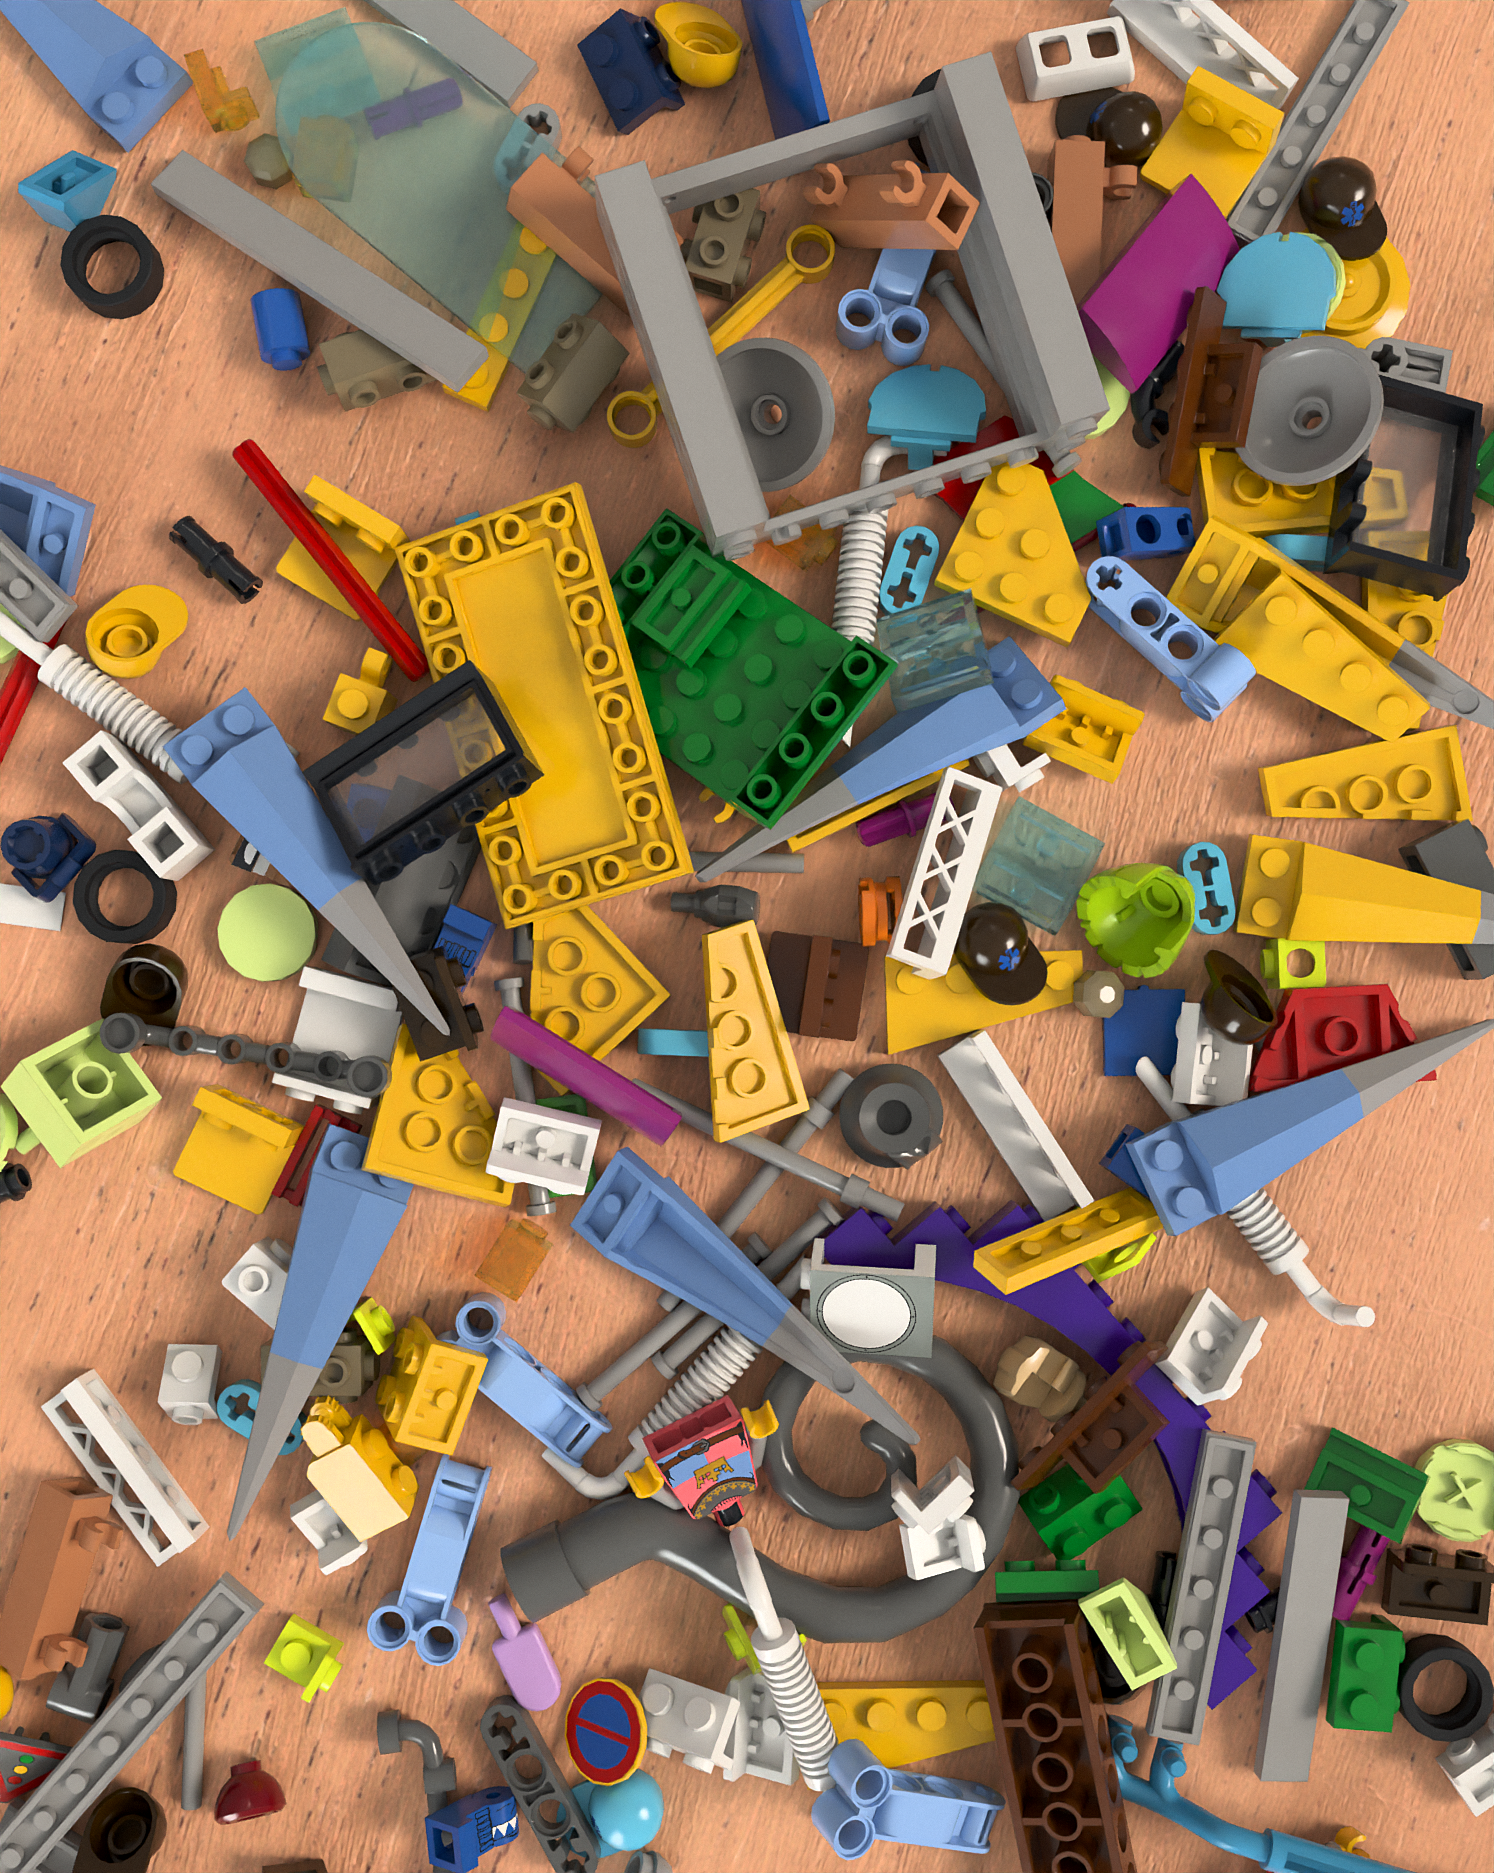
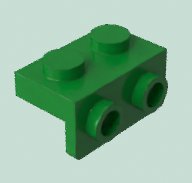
M1069 1463L1023 1494L1018 1501L1035 1530L1057 1560H1071L1081 1555L1094 1543L1114 1529L1124 1525L1130 1518L1143 1510L1121 1475L1103 1492L1095 1494Z
M1055 1560L1056 1571H1035V1561H1004L1005 1572H995L996 1602L1081 1599L1099 1590L1098 1570H1086V1560Z
M1372 1614L1370 1622L1336 1620L1325 1719L1333 1728L1392 1733L1394 1714L1398 1712L1400 1706L1397 1681L1399 1664L1405 1658V1642L1402 1636L1403 1631L1383 1615Z

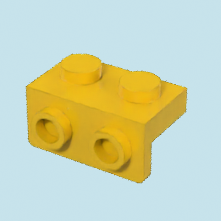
M1054 675L1050 684L1062 697L1066 709L1026 736L1022 745L1040 753H1046L1049 757L1113 784L1120 774L1132 737L1143 722L1144 712L1129 706L1121 700L1112 699L1087 688L1076 680Z

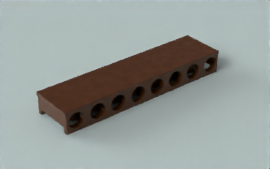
M1079 1599L985 1603L983 1605L984 1609L973 1629L1022 1873H1137L1087 1618L1078 1605Z

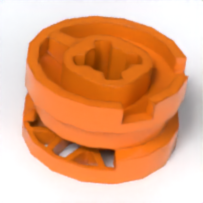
M887 876L884 882H874L872 877L859 878L858 912L862 947L875 946L877 941H887L890 945L903 902L900 877ZM889 892H890V918H891V929H888V923H889V908H888L887 893H889Z

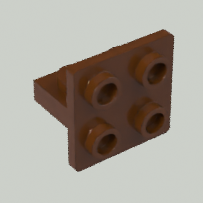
M780 931L772 933L767 967L787 1032L817 1038L824 1037L844 1041L856 1040L869 946L862 947L861 943L836 940L833 937L819 935L808 936Z

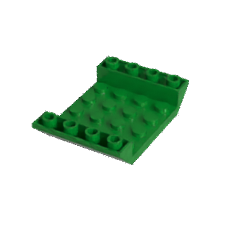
M666 508L610 579V585L660 754L742 815L771 830L895 671L898 664L857 635L852 641L848 640L734 562L726 561L725 556L722 555L713 559L729 569L738 578L748 582L752 591L692 668L687 667L681 660L675 656L673 657L638 632L631 624L692 545L712 558L704 533Z

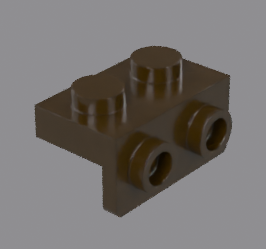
M1407 1544L1406 1550L1387 1548L1381 1608L1390 1615L1488 1626L1492 1583L1494 1584V1565L1487 1561L1488 1557L1485 1554L1472 1550L1458 1549L1455 1556L1438 1554L1436 1549L1420 1544Z

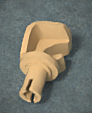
M1025 1335L1016 1344L1008 1347L1002 1353L997 1363L998 1369L993 1386L1009 1399L1020 1405L1038 1408L1040 1414L1050 1422H1057L1065 1414L1072 1411L1076 1414L1087 1402L1083 1397L1085 1394L1086 1376L1079 1370L1078 1364L1038 1337Z

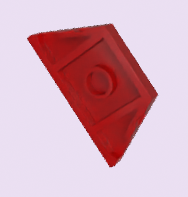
M1388 984L1285 989L1276 1010L1278 1022L1265 1037L1250 1074L1248 1091H1271L1413 1045V1041L1417 1037L1409 1022L1401 1017L1399 1004ZM1432 1070L1416 1082L1436 1081V1071Z

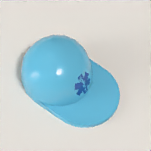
M636 1769L629 1779L615 1785L593 1784L586 1780L571 1788L599 1840L601 1847L600 1858L622 1850L631 1851L642 1848L654 1839L661 1827L664 1812L662 1790L655 1779L641 1769ZM561 1802L557 1811V1823L566 1818V1810ZM571 1827V1829L565 1834L568 1841L570 1839L572 1830L575 1827ZM569 1841L570 1850L575 1854L586 1858L587 1852L583 1851L577 1853L574 1850L571 1842Z

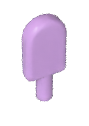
M505 1593L491 1599L488 1605L503 1636L493 1642L492 1651L517 1703L529 1711L538 1712L546 1710L555 1703L560 1695L562 1681L559 1670L536 1623H529L521 1627Z

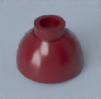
M261 1760L230 1767L231 1778L221 1788L216 1799L214 1821L220 1825H226L267 1816L283 1810L287 1803L282 1787L272 1775L262 1770Z

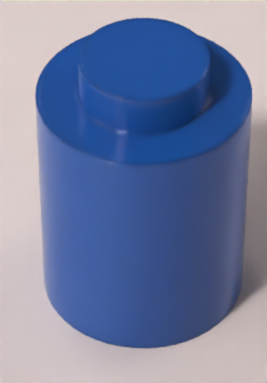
M286 288L268 289L256 293L251 297L250 302L261 360L272 364L274 369L280 371L299 368L302 365V360L310 356L300 294L295 290Z

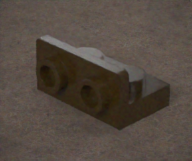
M443 945L409 957L450 1029V1036L442 1034L391 983L420 1062L466 1046L468 1051L477 1049V1033L483 1032L484 1027L475 1003L466 1005L460 987L467 985V980L458 956L449 958Z

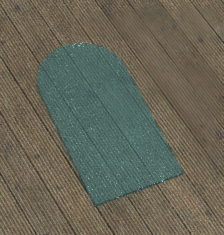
M380 22L350 23L324 32L295 54L279 86L275 118L278 140L283 156L297 181L315 200L481 338L483 336L485 339H489L496 313L501 314L507 320L508 333L503 340L499 342L489 341L488 344L526 375L530 366L540 360L554 340V333L560 324L569 319L572 313L585 317L603 296L598 289L551 248L547 247L545 251L539 254L526 252L519 241L522 229L525 226L506 210L511 186L541 153H544L560 168L567 158L439 48L422 36L403 27ZM587 177L580 186L596 199L595 182ZM512 268L523 271L529 281L527 292L519 298H510L503 293L509 271Z

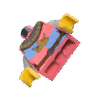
M726 1395L643 1437V1442L650 1456L643 1459L645 1465L638 1471L629 1472L627 1470L624 1472L638 1498L651 1497L673 1510L685 1507L693 1519H701L713 1513L718 1524L723 1527L739 1522L745 1514L740 1498L752 1493L757 1488L758 1483L755 1470L762 1465L767 1437L775 1432L779 1426L769 1399L764 1401V1405L760 1409L752 1412L749 1411L748 1407L741 1408L742 1419L729 1395Z

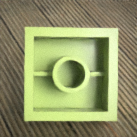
M104 1018L21 1060L0 1086L29 1125L27 1129L18 1134L15 1148L21 1154L25 1155L42 1143L59 1168H62L141 1122L162 1099L130 1053H113L104 1047L100 1039V1028L105 1020Z

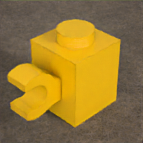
M369 647L362 662L359 680L340 673L322 720L337 729L358 735L394 711L398 699L387 690L382 689L390 672L393 659L389 658L388 654Z

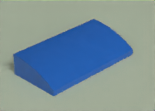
M741 0L775 140L828 124L830 121L801 1Z

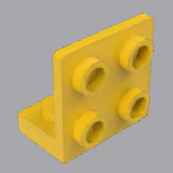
M1197 66L1187 81L1181 111L1141 169L1140 178L1167 194L1189 174H1192L1211 196L1226 219L1275 146L1284 112L1204 68Z
M314 474L304 490L315 503L311 513L377 595L398 562L395 547L409 543L411 540L399 525ZM295 536L276 567L277 573L357 622L361 621L362 619Z
M219 1084L200 1087L192 1106L202 1110L175 1165L173 1173L189 1183L256 1215H260L265 1212L273 1196L271 1192L305 1125Z
M412 1315L408 1327H402L397 1334L393 1347V1356L396 1359L390 1375L384 1374L378 1384L375 1402L378 1404V1409L395 1441L452 1456L488 1358L482 1352L437 1340L423 1318Z

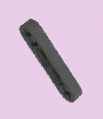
M502 1695L496 1697L489 1703L481 1719L480 1730L482 1737L556 1873H595L601 1854L599 1840L529 1711L520 1706L513 1696ZM498 1712L504 1718L513 1716L515 1719L511 1733L518 1744L510 1752L507 1751L513 1740L510 1732L505 1726L497 1728L494 1725L499 1715ZM523 1737L527 1738V1740L520 1741ZM525 1754L536 1757L541 1763L542 1773L532 1779L521 1776L515 1766L516 1759ZM549 1799L561 1802L566 1810V1818L558 1823L546 1821L541 1816L540 1804ZM571 1827H575L569 1839L574 1850L577 1853L587 1852L584 1865H581L577 1859L571 1861L567 1859L570 1843L565 1834Z

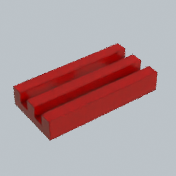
M321 1104L314 1106L271 1192L272 1195L278 1198L283 1197L289 1200L290 1204L297 1207H302L309 1172L325 1130L296 1189L294 1190L289 1186L323 1118L329 1121L328 1124L340 1126L359 1134L363 1126Z

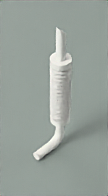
M885 435L874 441L865 452L861 464L859 489L879 483L880 472L884 462L892 456L908 454V448L892 447L890 442L891 435ZM934 450V456H947V451ZM867 508L850 513V520L843 524L841 556L839 557L837 572L839 575L837 576L835 590L837 594L835 595L833 608L835 613H833L831 628L850 641L857 635L870 645L874 644L875 638L873 636L876 630L874 626L876 625L878 612L876 607L879 603V587L881 584L884 540L886 538L885 531L887 529L886 522L889 509L876 514H869ZM853 725L842 738L849 748Z
M0 611V636L41 665L37 676L41 682L54 689L56 693L62 695L72 705L79 707V710L87 713V716L95 718V722L103 724L106 730H111L114 736H119L121 741L127 742L129 747L135 748L137 753L143 754L144 758L152 761V764L160 766V770L168 772V775L179 784L188 781L162 747L182 733L183 730L180 728L176 729L175 724L172 722L168 723L167 718L164 716L160 717V713L152 710V707L144 704V701L136 698L133 693L128 692L125 687L120 686L117 681L112 680L110 676L104 674L94 664L87 662L86 658L79 656V653L68 645L63 644L53 650L43 642L38 641L30 632ZM286 743L294 758L296 759V757L299 755V752L296 749H294L291 745Z
M1145 1056L1138 1061L1136 1074L1172 1121L1205 1111L1200 1109L1190 1113L1184 1103L1172 1102L1173 1089L1150 1058ZM1263 1188L1227 1211L1229 1218L1233 1219L1235 1226L1239 1227L1241 1234L1245 1235V1239L1251 1243V1247L1257 1251V1255L1263 1259V1263L1273 1275L1286 1272L1302 1292L1304 1298L1319 1314L1330 1322L1341 1326L1369 1327L1374 1323L1375 1314L1370 1307L1344 1304L1335 1299L1318 1282L1302 1261L1309 1252L1308 1246L1300 1236H1297L1295 1229L1291 1228L1289 1221L1285 1220L1283 1213L1279 1212V1208L1273 1204V1200L1267 1196V1192Z
M805 1254L776 1286L789 1301L801 1288V1265ZM729 1326V1329L723 1327L720 1331L722 1337L716 1335L714 1338L716 1344L712 1342L708 1344L709 1352L707 1350L701 1352L703 1359L697 1357L694 1360L696 1366L690 1365L687 1368L689 1374L684 1372L681 1375L682 1381L677 1380L674 1383L675 1388L671 1387L668 1390V1395H664L661 1398L662 1403L658 1402L654 1407L655 1410H651L648 1413V1417L641 1421L642 1425H638L631 1432L628 1439L634 1449L617 1469L608 1476L595 1477L582 1467L576 1468L564 1461L549 1447L541 1456L577 1492L585 1497L599 1500L616 1497L627 1489L629 1485L624 1472L627 1470L629 1472L638 1471L645 1465L643 1459L650 1456L642 1438L717 1401L715 1398L721 1399L724 1396L722 1390L727 1392L730 1389L728 1382L734 1384L737 1381L735 1375L740 1377L743 1374L742 1368L747 1369L750 1366L748 1360L753 1362L756 1359L755 1352L760 1354L763 1348Z
M736 1527L730 1532L729 1539L744 1592L758 1623V1627L751 1636L752 1647L764 1673L765 1680L767 1681L792 1750L795 1753L805 1783L814 1791L825 1792L835 1788L836 1785L835 1780L829 1774L828 1762L833 1750L839 1745L838 1738L836 1737L802 1643L799 1640L796 1627L791 1620L777 1617L749 1532L744 1527Z

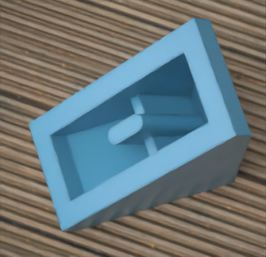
M72 150L19 182L18 193L45 222L71 232L84 220L100 215L116 180L117 169Z

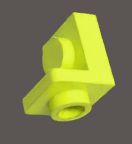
M293 1613L264 1664L305 1687L306 1689L301 1699L309 1703L318 1688L327 1693L343 1666V1664L335 1659L344 1643Z

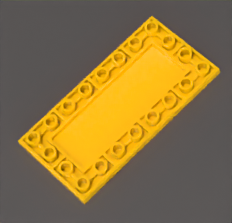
M574 482L395 547L433 682L436 683L471 660L495 684L544 773V776L533 782L524 794L509 798L489 811L484 820L475 824L505 929H512L695 873L582 486ZM475 693L458 704L461 715L457 720L449 723L445 722L461 778H464L506 750Z

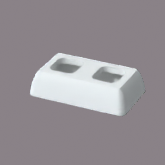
M1120 16L1027 33L1019 40L1016 46L1026 96L1030 101H1040L1129 84L1135 78V68L1124 21ZM1112 32L1115 36L1118 54L1104 58H1094L1090 52L1087 36ZM1064 41L1067 45L1070 63L1051 68L1046 67L1042 62L1039 45Z

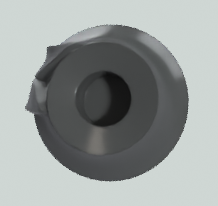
M901 1064L877 1065L858 1075L846 1089L840 1105V1127L849 1147L864 1161L879 1167H903L909 1170L913 1164L943 1143L940 1138L943 1125L942 1102L934 1085L919 1071Z

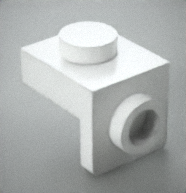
M1007 744L973 756V760L981 773L986 778L992 775L998 786L1002 787V792L1015 785L1020 793L1044 778L1040 769L1051 762L1047 754L1044 753L1025 766L1020 767Z
M168 1344L158 1403L166 1414L172 1418V1421L183 1425H198L202 1423L203 1419H218L217 1403L214 1400L222 1351L218 1345Z
M318 1490L290 1505V1518L318 1550L319 1569L324 1575H328L342 1566L352 1564L367 1551V1539L359 1542Z
M963 1514L953 1523L946 1518L930 1535L919 1524L914 1529H911L905 1523L899 1525L908 1577L920 1580L962 1567L972 1572L985 1569L982 1554L986 1549L985 1537L974 1517Z

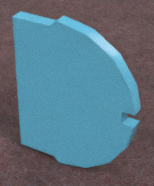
M1276 232L1263 235L1240 249L1224 269L1217 288L1220 297L1227 302L1222 329H1242L1241 338L1260 339L1267 347H1278L1291 340L1301 338L1302 330L1325 331L1330 300L1336 296V271L1325 249L1307 235L1290 232L1289 240L1282 241L1283 234Z
M931 364L910 366L890 374L876 385L868 400V408L871 412L867 424V433L891 435L890 442L892 447L908 448V469L920 470L934 465V450L950 452L953 441L976 443L979 423L986 418L985 394L973 378L958 369L941 365L939 371H931Z

